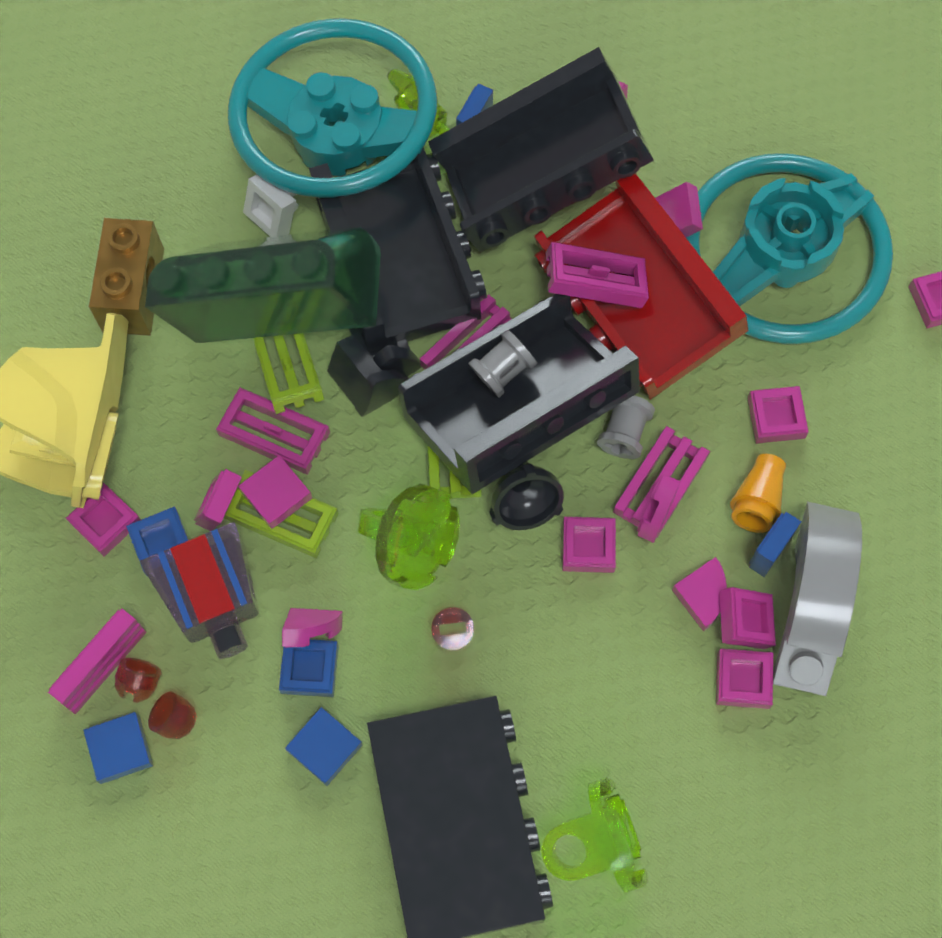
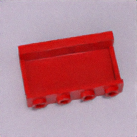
M635 173L615 181L617 189L548 238L542 230L535 234L534 238L540 251L534 257L546 274L550 261H546V251L551 242L645 258L649 298L643 308L570 296L571 308L577 316L585 311L595 325L588 330L609 350L613 349L615 352L627 346L639 357L640 388L643 389L651 400L749 330L746 314ZM563 264L568 266L580 267L575 265Z

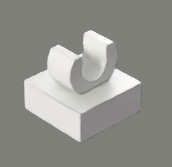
M256 174L248 180L243 213L276 242L290 233L293 214L299 206L293 198L297 194L279 189Z

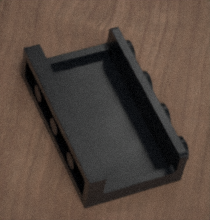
M599 47L428 141L433 156L446 171L464 219L460 222L461 230L480 253L488 248L503 244L509 237L532 225L545 222L554 213L575 202L590 198L596 191L620 178H626L635 174L641 167L654 161L616 75Z
M424 147L421 153L400 173L372 189L341 197H315L369 353L381 350L389 345H397V342L407 340L408 342L451 329L456 324L477 318V320H480V300L487 298L485 284L480 271H471L467 259L471 258L468 239L462 230L456 231L452 220L456 219L452 197L449 191L441 193L437 182L441 181V172L438 161L432 153L426 155ZM328 163L309 168L311 177L332 178Z
M554 294L508 322L498 325L491 332L465 347L455 350L451 355L422 372L412 375L408 380L401 383L397 389L406 422L468 491L474 494L639 393V357L627 346L612 353L573 316L570 296ZM509 330L526 347L536 360L537 365L532 369L526 367L503 387L504 394L498 398L470 367L469 362L474 358L481 360L503 340L501 334Z
M496 695L368 722L367 726L407 938H469L527 924L544 923V909L553 907L546 873L538 875L535 873L531 852L540 851V842L534 817L524 819L519 797L527 796L528 789L522 763L512 764L507 743L516 741L510 709L500 711Z

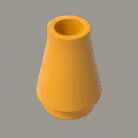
M773 454L758 455L753 468L730 502V507L733 511L731 517L739 527L750 532L765 533L770 531L781 515L783 476L786 463L780 457Z

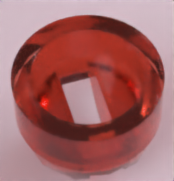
M449 607L441 610L434 617L431 631L438 645L448 650H458L471 641L474 634V623L470 615L463 609ZM465 622L466 633L440 635L439 625Z
M123 658L120 660L115 674V689L122 699L128 693L135 694L133 703L145 701L155 692L162 672L156 665L137 658Z
M172 691L166 692L155 702L148 719L149 729L168 739H180L187 736L195 727L197 718L195 708L184 697Z

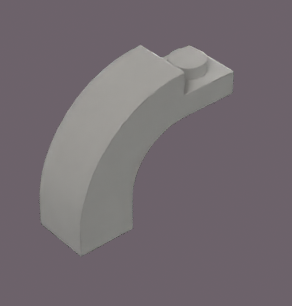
M807 501L794 548L796 557L795 583L784 634L773 670V684L826 696L837 657H842L853 613L861 563L862 524L860 515L857 512Z

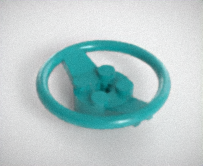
M334 18L308 22L284 31L269 40L243 66L234 82L229 97L228 125L230 135L236 150L248 167L271 185L302 196L318 198L348 196L372 189L388 181L406 168L421 153L431 134L436 117V86L432 73L422 55L412 44L397 33L383 26L357 19ZM328 38H353L368 41L394 54L408 68L417 89L418 110L381 107L377 90L373 86L367 85L353 77L331 76L328 73L318 72L311 75L306 85L266 68L288 51L312 41ZM247 107L284 133L290 135L296 151L301 155L303 163L309 168L328 163L331 175L343 176L346 175L345 169L357 167L365 161L368 166L373 163L376 157H388L364 171L343 177L315 178L295 174L277 166L258 149L249 131Z
M763 154L740 160L725 167L711 177L698 191L702 223L708 209L717 197L732 185L746 178L765 173L783 172L801 174L824 182L819 184L810 180L809 185L797 182L785 183L786 178H781L763 186L751 199L737 243L713 272L739 307L773 282L780 287L790 288L798 282H806L822 274L833 262L843 240L844 228L860 215L868 227L873 245V264L867 283L857 298L845 309L828 318L805 324L775 323L759 319L744 312L747 316L749 330L745 334L764 341L781 344L811 343L836 336L850 329L869 314L886 289L893 260L890 229L883 212L874 200V195L857 182L858 179L852 173L847 174L829 163L803 155ZM797 229L800 233L795 234L791 233V231ZM700 231L686 238L701 256Z

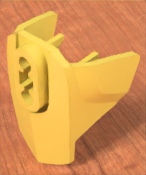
M111 312L106 314L103 338L99 347H22L0 368V422L3 423V426L0 428V475L49 494L70 497L72 507L83 508L87 498L99 500L119 413H116L119 405L129 321L123 315Z

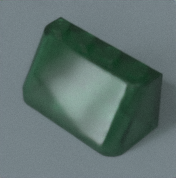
M359 227L216 243L175 255L159 262L150 273L148 279L145 307L196 343L376 326L381 251L378 243L370 234Z

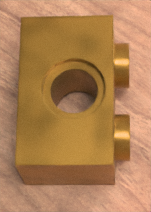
M104 218L89 308L102 333L104 332L106 314L111 312L123 315L129 321L127 334L151 336L164 255V247L153 221Z

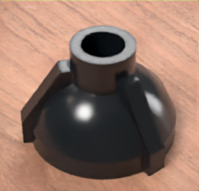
M526 461L498 480L494 487L489 513L496 526L501 524L512 530L533 529L545 524L555 515L559 516L564 510L562 507L564 492L558 478L554 474Z

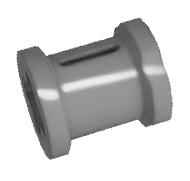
M509 330L501 334L503 340L481 360L474 358L469 362L470 367L498 398L504 394L503 387L526 367L532 369L537 365L530 352Z
M634 395L611 409L612 414L607 430L599 435L597 445L604 452L619 458L637 459L640 457L643 449L639 443L646 421L652 419L655 411L651 403Z

